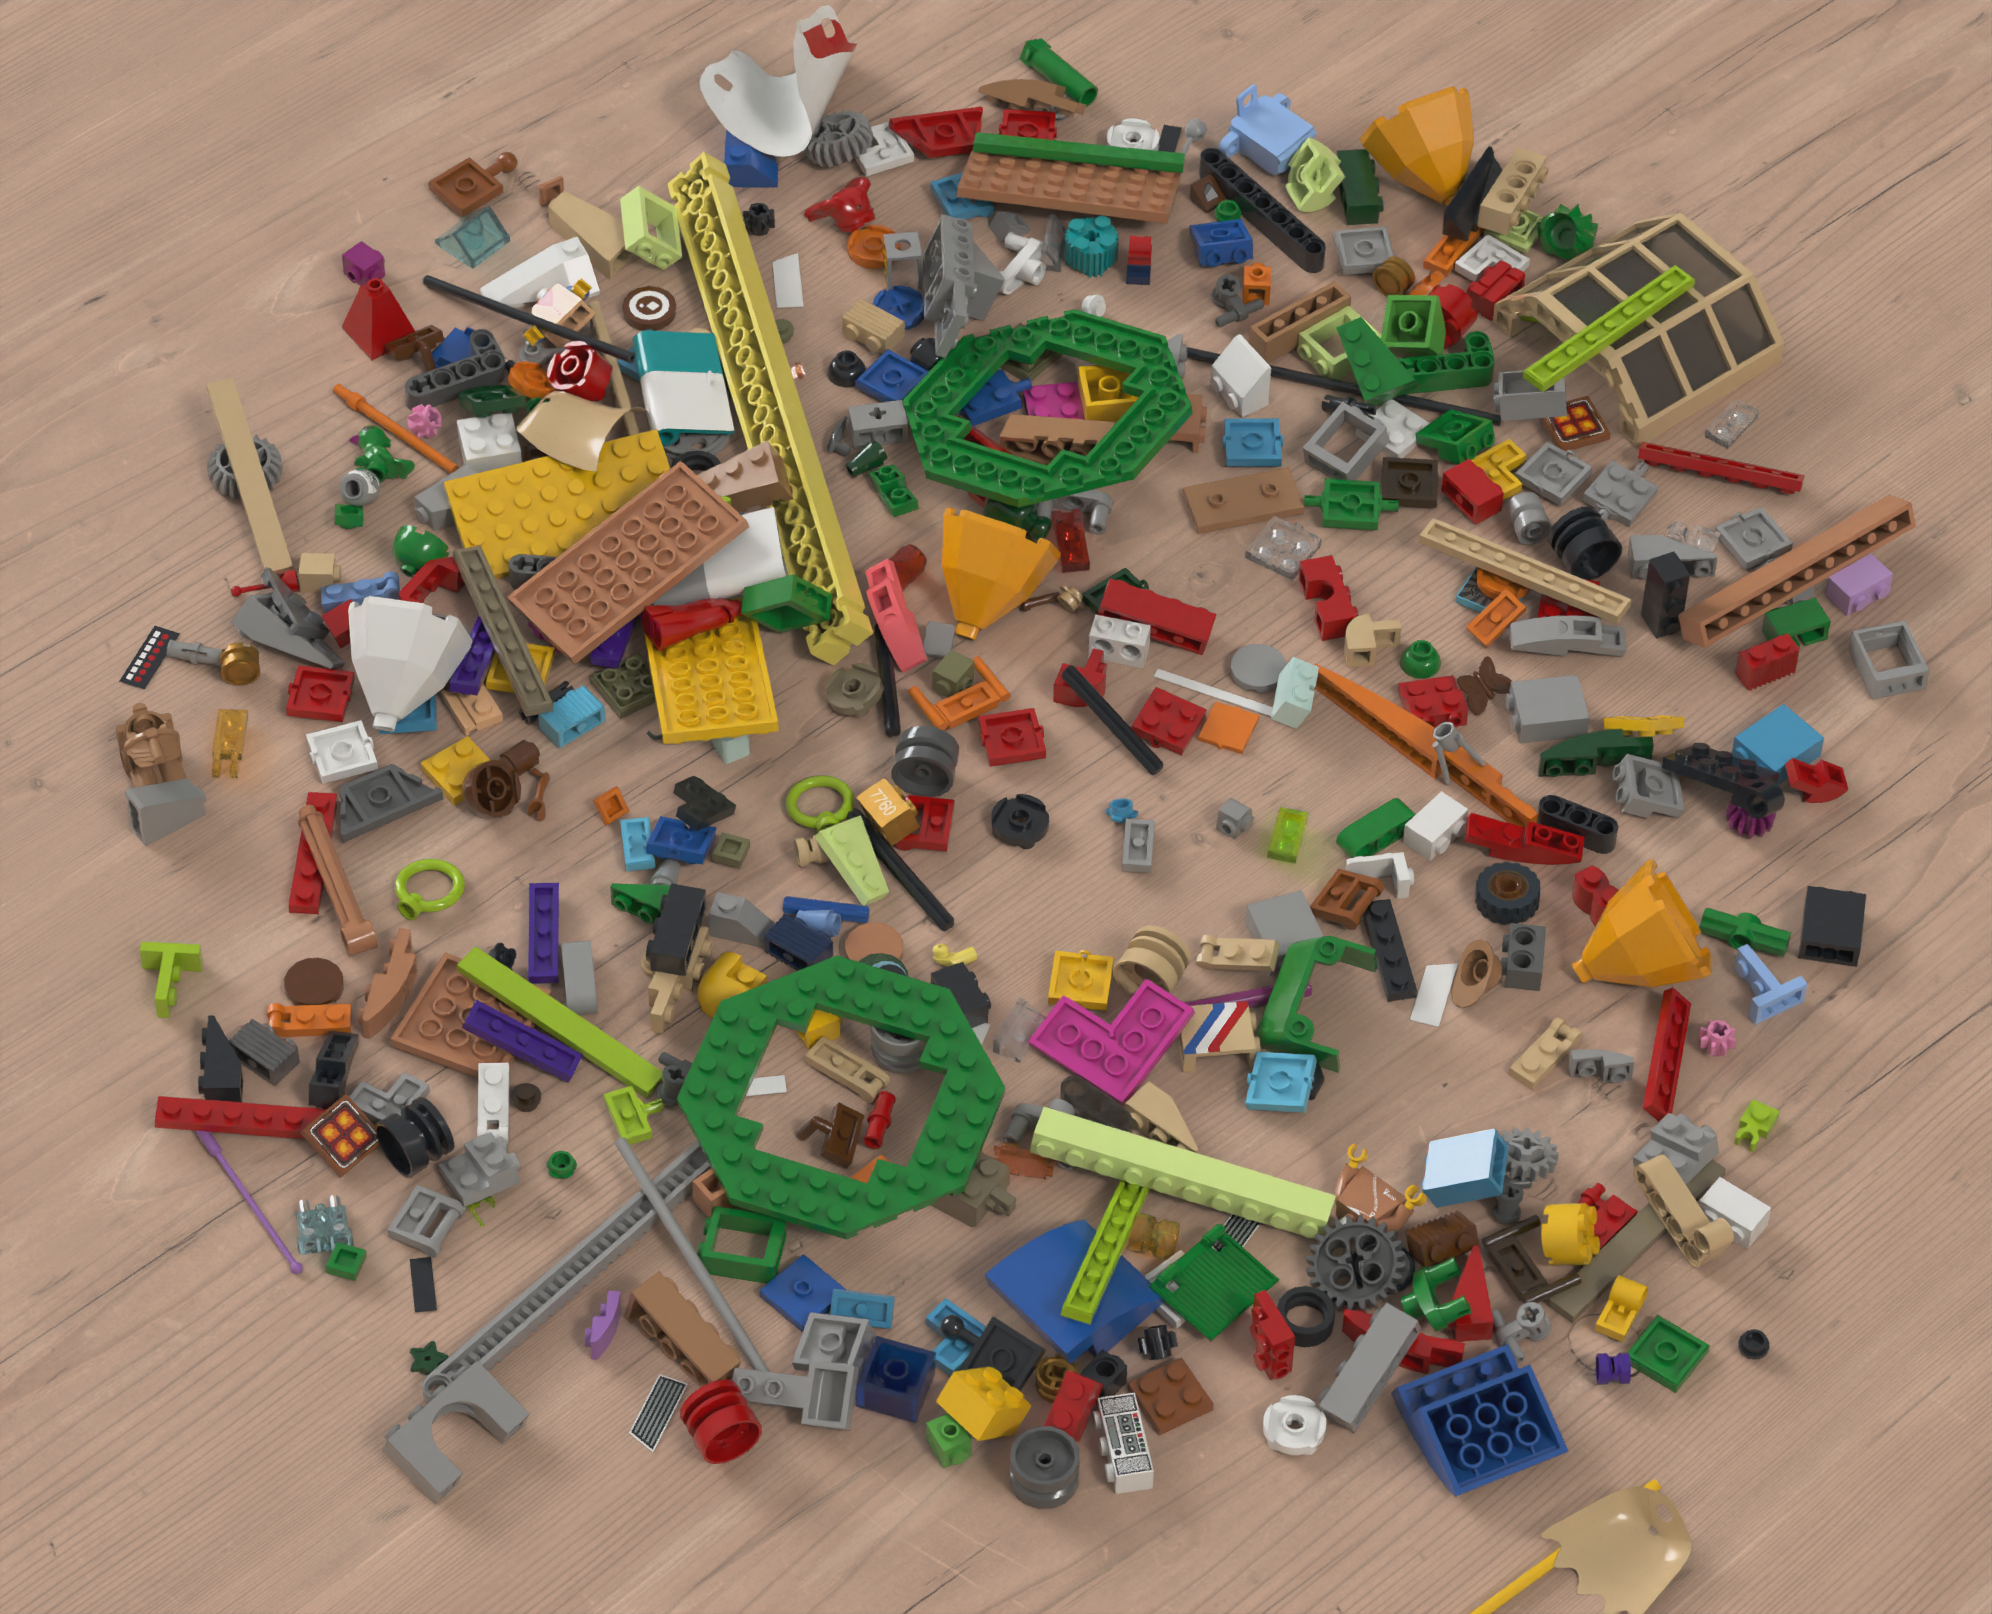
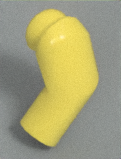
M938 944L932 950L934 961L946 967L960 962H964L966 965L978 959L977 953L972 946L957 953L948 951L949 948L945 944Z

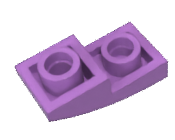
M608 1291L607 1303H601L600 1316H593L592 1328H586L585 1347H591V1359L598 1360L616 1333L622 1310L621 1291Z

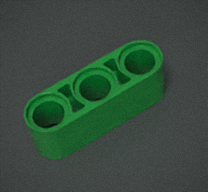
M1394 798L1344 828L1337 836L1336 844L1350 858L1373 856L1403 838L1405 824L1416 814L1402 800Z

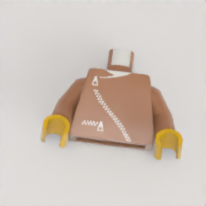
M1357 1144L1350 1145L1347 1153L1351 1160L1349 1164L1345 1163L1336 1183V1197L1334 1201L1337 1205L1336 1217L1343 1225L1346 1224L1347 1215H1350L1353 1222H1357L1359 1215L1362 1214L1365 1223H1368L1372 1217H1375L1376 1227L1385 1222L1388 1227L1386 1233L1392 1230L1395 1232L1399 1231L1413 1214V1207H1419L1426 1203V1194L1421 1192L1416 1199H1413L1419 1187L1410 1185L1405 1190L1404 1196L1364 1166L1358 1169V1164L1364 1163L1368 1159V1151L1364 1148L1362 1155L1355 1158L1354 1152L1357 1149Z

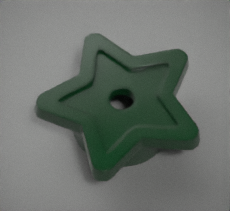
M431 1341L424 1348H411L410 1354L414 1358V1362L410 1371L429 1375L449 1357L447 1354L437 1351L434 1341Z

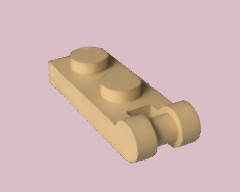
M1203 935L1200 942L1202 950L1197 955L1195 964L1204 969L1274 972L1280 944L1273 939L1218 938L1212 935ZM1214 950H1219L1218 956H1212Z
M1559 1016L1556 1017L1550 1024V1027L1509 1067V1075L1533 1090L1570 1053V1050L1574 1049L1582 1039L1583 1032L1576 1027L1570 1028L1566 1025L1567 1022ZM1561 1035L1566 1039L1561 1042L1557 1037Z
M824 1036L805 1055V1063L855 1091L868 1103H872L876 1099L878 1091L885 1089L891 1081L887 1073ZM867 1077L871 1082L867 1083L863 1080Z

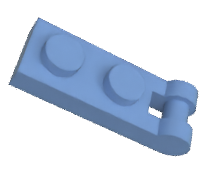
M389 571L381 578L362 579L351 583L332 584L327 587H321L323 611L327 613L350 599L361 606L364 598L368 596L398 600L400 592L399 576L396 572Z

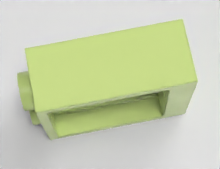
M640 186L620 199L625 249L662 270H665L681 259L682 250L677 207ZM647 222L656 227L657 238L648 233Z
M1347 306L1300 332L1297 348L1300 357L1303 360H1307L1316 369L1318 374L1324 377L1339 380L1352 373L1353 370L1346 352L1334 358L1319 344L1338 333L1336 327L1361 316L1350 306ZM1363 318V320L1381 339L1382 335Z

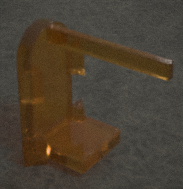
M800 362L795 363L794 367H790L793 378H804L805 374Z

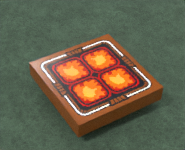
M1589 396L1566 401L1567 416L1539 418L1554 445L1565 452L1610 440L1611 433Z
M347 1094L300 1132L340 1178L379 1146L375 1134V1125Z

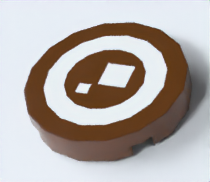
M640 287L631 291L624 298L622 305L623 316L631 327L643 331L646 328H653V331L660 330L668 326L675 319L676 302L667 290L660 287Z

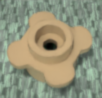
M1061 585L1060 589L1062 592L1057 597L1060 604L1070 612H1074L1077 608L1083 610L1084 606L1081 603L1083 596L1074 587L1068 589L1066 586Z

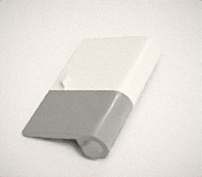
M772 507L743 514L742 516L747 520L749 528L651 605H683L707 598H715L716 600L719 598H729L744 594L745 587L788 576L781 550L775 508Z

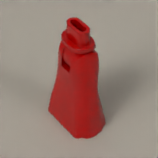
M707 598L683 605L644 606V610L641 612V623L645 635L660 652L695 635L721 628L727 623L734 622V618L744 615L741 614L742 604L738 600L727 601L725 598H719L718 600Z

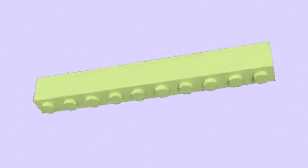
M1043 1107L1033 1134L1030 1149L1031 1153L1061 1161L1071 1166L1097 1172L1101 1175L1110 1176L1130 1184L1146 1187L1160 1193L1182 1198L1189 1202H1195L1218 1211L1231 1213L1312 1239H1316V1234L1324 1236V1226L1328 1225L1336 1195L1047 1107Z

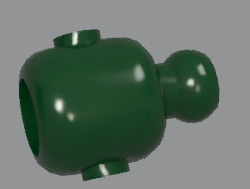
M988 498L982 513L983 516L1026 530L1035 541H1038L1039 538L1045 539L1052 527V522L1048 517L1036 515L1037 504L1018 508Z

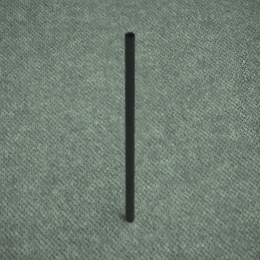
M426 275L423 279V284L528 325H535L541 330L570 341L585 342L594 350L628 363H633L635 360V353L435 277Z

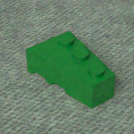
M1362 317L1336 327L1364 401L1367 404L1377 406L1421 387Z

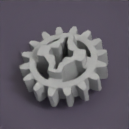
M1516 1127L1513 1128L1512 1133L1504 1130L1502 1138L1509 1146L1505 1172L1508 1171L1510 1173L1509 1178L1511 1179L1515 1176L1520 1177L1521 1182H1524L1526 1177H1530L1533 1182H1537L1538 1176L1546 1179L1548 1172L1554 1173L1555 1166L1557 1165L1559 1155L1556 1152L1557 1145L1550 1144L1551 1138L1549 1136L1540 1137L1541 1131L1533 1134L1529 1128H1525L1524 1131L1520 1132Z

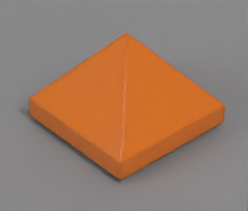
M618 786L611 788L593 800L606 826L629 812Z

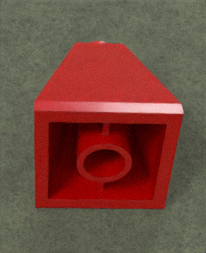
M379 277L370 279L366 284L360 286L342 325V329L372 361L386 354L384 344L415 332L392 291Z

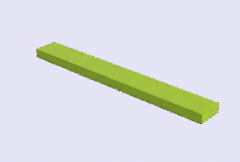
M1674 265L1525 369L1523 378L1544 392L1694 286L1695 279Z
M475 946L457 964L456 971L575 1051L583 1054L584 1057L627 1086H633L634 1090L645 1098L663 1081V1071Z
M1123 1180L1119 1181L1063 1304L1061 1316L1091 1325L1151 1189L1130 1184Z

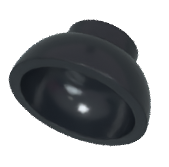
M844 350L839 352L829 363L827 376L837 386L854 387L855 381L866 371L864 362L853 351Z

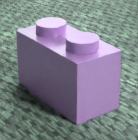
M1871 553L1829 576L1825 596L1848 616L1855 611L1863 610L1871 602L1886 597L1891 590L1893 573Z

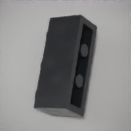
M1675 551L1649 559L1641 616L1656 639L1681 631L1678 615L1685 610L1690 574Z
M671 883L668 895L663 894L660 904L661 918L656 917L653 926L655 937L653 941H648L646 958H650L651 971L686 976L706 911V889Z

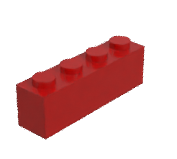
M1109 578L1097 613L1100 616L1151 625L1150 638L1202 656L1217 615L1205 608L1194 607L1182 603L1178 599L1167 598L1156 594L1152 590L1140 589L1129 585L1125 581Z

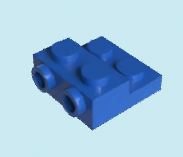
M1241 219L1189 225L1190 237L1195 244V254L1201 266L1216 267L1221 263L1228 262L1240 264L1253 259V239Z

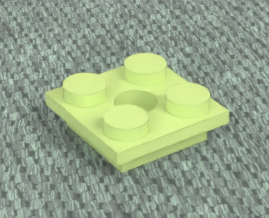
M1529 210L1521 212V218L1518 223L1521 226H1513L1508 235L1486 229L1484 236L1488 234L1518 252L1527 253L1539 237L1537 222H1542V216Z

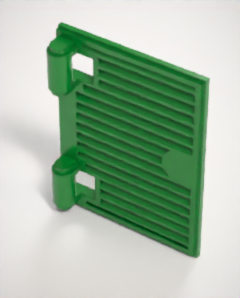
M1216 1224L1174 1264H1170L1162 1271L1155 1281L1149 1285V1288L1211 1342L1254 1304V1294L1263 1290L1268 1291L1280 1279L1225 1232V1227L1222 1224ZM1217 1240L1224 1246L1219 1253L1212 1248L1213 1243ZM1171 1280L1179 1286L1173 1293L1166 1287Z

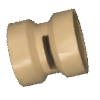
M816 835L808 840L803 837L794 839L795 855L799 868L809 866L811 862L819 864L829 862V857L814 838Z

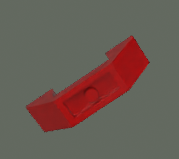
M446 557L428 561L399 592V600L423 603L425 598L431 592H435L439 585L458 593L465 585V582L454 558Z

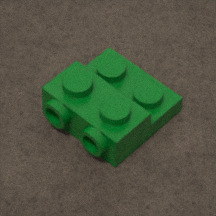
M1452 409L1415 434L1418 444L1438 449L1439 459L1450 461L1453 464H1460L1467 459H1474L1478 451L1483 450L1485 447H1491L1495 440L1492 420Z

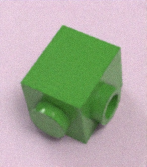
M949 1413L926 1423V1441L943 1469L950 1465L961 1464L968 1457H971L972 1439L966 1429Z

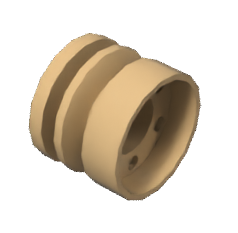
M1147 925L1140 927L1127 946V950L1122 954L1114 967V978L1121 989L1131 997L1145 979L1172 994L1177 981L1191 962V953L1181 938L1171 931L1159 926Z

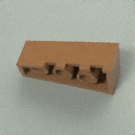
M1010 414L1000 435V446L1014 456L1048 466L1062 449L1087 456L1115 425V422Z
M768 440L697 475L720 497L724 495L731 498V506L738 513L746 512V508L756 505L761 507L772 505V501L783 499L785 502L793 499L783 459Z
M658 1271L631 1292L624 1318L630 1323L636 1320L643 1327L641 1333L649 1341L655 1337L660 1342L662 1353L670 1360L679 1359L682 1371L698 1386L702 1387L714 1381L729 1380L733 1377L734 1368H739L741 1364L738 1352L731 1345H726L723 1342L715 1326L710 1322L706 1323L699 1315L695 1304L690 1300H685L678 1292V1287L671 1278L665 1277Z

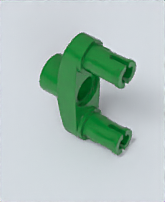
M1454 1257L1430 1268L1426 1266L1413 1273L1414 1292L1400 1298L1406 1314L1416 1320L1427 1317L1435 1332L1448 1327V1323L1472 1313L1465 1295L1439 1306L1435 1292L1437 1285L1461 1275Z

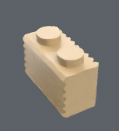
M860 298L856 304H853L852 308L850 307L846 314H843L842 332L850 340L856 339L857 342L864 344L869 350L883 354L887 349L892 350L905 337V321Z

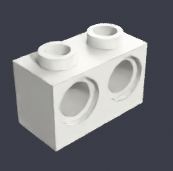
M1095 615L1089 634L1088 658L1093 648L1104 651V661L1144 668L1150 648L1151 625Z

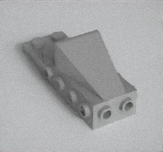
M942 214L923 252L924 319L935 322V353L937 356L946 358L950 349L956 347L959 337L958 333L961 328L964 329L966 327L969 317L981 321L985 320L1004 283V277L973 241L972 223L962 218H954Z

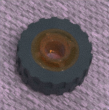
M1509 861L1494 863L1492 866L1486 867L1478 875L1475 892L1477 909L1481 911L1482 916L1494 923H1501V925L1525 922L1528 918H1532L1535 915V911L1539 908L1540 880L1537 879L1534 871L1532 872L1529 867L1522 866L1520 863H1509Z

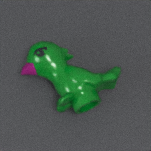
M365 426L358 435L352 436L349 439V442L364 451V455L357 457L354 463L356 466L363 467H359L356 470L371 471L377 476L380 483L385 481L386 478L394 479L396 476L406 479L408 474L415 468L413 461L398 459L391 455L386 449L391 447V440L378 426Z

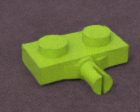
M633 1086L604 1094V1102L620 1138L625 1137L629 1145L652 1139L648 1115L664 1111L661 1099L644 1104L637 1097Z

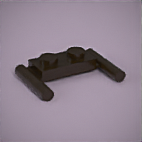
M1533 1215L1482 1238L1483 1246L1489 1250V1257L1518 1299L1523 1301V1304L1528 1302L1539 1303L1582 1283L1579 1274L1575 1272L1548 1284L1516 1236L1541 1226V1221L1537 1215Z

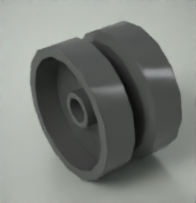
M917 726L903 731L897 739L895 757L891 769V778L894 783L904 792L915 796L936 797L945 794L954 783L955 767L959 757L957 741L949 733L936 727Z
M1037 1426L1024 1431L1015 1439L1010 1451V1486L1017 1498L1026 1505L1038 1509H1046L1063 1505L1074 1496L1079 1485L1080 1457L1079 1448L1069 1434L1055 1427Z

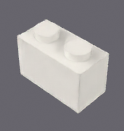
M1441 791L1405 824L1403 843L1431 861L1438 853H1444L1453 839L1461 837L1465 833L1469 809Z
M1721 1177L1717 1179L1699 1202V1206L1710 1222L1718 1218L1727 1220L1733 1229V1242L1739 1243L1747 1249L1768 1226L1771 1207Z

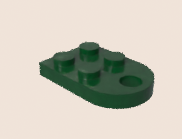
M484 385L468 388L458 393L460 406L478 418L492 416V412L502 410V413H515L519 411V407L527 406L525 395L510 385Z

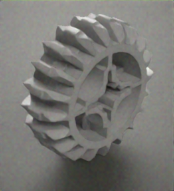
M843 110L840 113L834 111L831 115L825 114V117L821 118L809 144L804 149L806 156H808L809 160H812L813 164H819L821 167L826 165L833 167L836 164L841 166L842 163H850L854 158L859 159V155L865 154L867 148L872 146L873 132L870 122L866 117H863L862 113H856L855 110H851L848 113L846 110Z
M255 435L253 441L269 490H274L275 483H279L283 470L281 455L275 445L268 442L267 438L260 440L258 435ZM224 442L223 445L216 444L215 451L210 452L207 463L208 477L211 483H213L215 490H220L223 496L230 494L233 500L240 496Z

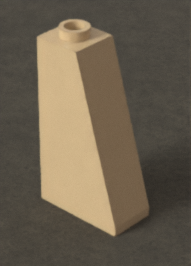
M563 191L549 203V225L565 240L578 237L588 253L591 264L606 278L611 280L635 256V254L625 249L622 219L566 191Z

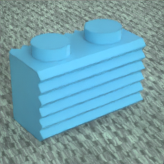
M583 685L576 690H570L562 699L554 702L553 712L538 714L540 730L558 748L565 746L606 721L605 706Z

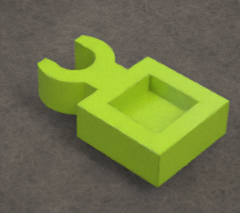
M1752 1099L1740 1119L1739 1127L1741 1129L1736 1133L1735 1145H1739L1743 1139H1748L1751 1141L1749 1151H1755L1758 1146L1759 1136L1764 1139L1768 1137L1779 1118L1780 1111Z

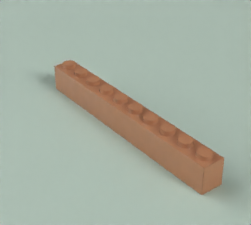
M1887 495L1680 613L1678 617L1683 639L1706 648L1915 528L1916 524L1911 502Z

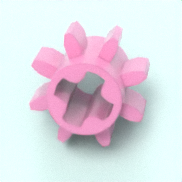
M420 404L412 408L413 414L408 415L410 431L417 435L419 439L424 436L429 439L437 435L436 429L442 427L439 411L431 407L430 404L425 407Z
M1709 1020L1708 1028H1700V1048H1705L1710 1056H1726L1727 1048H1735V1028H1730L1725 1020Z

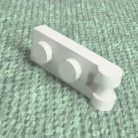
M479 1063L477 1137L492 1132L495 1138L502 1136L506 1144L509 1143V1063ZM488 1124H499V1129H488Z

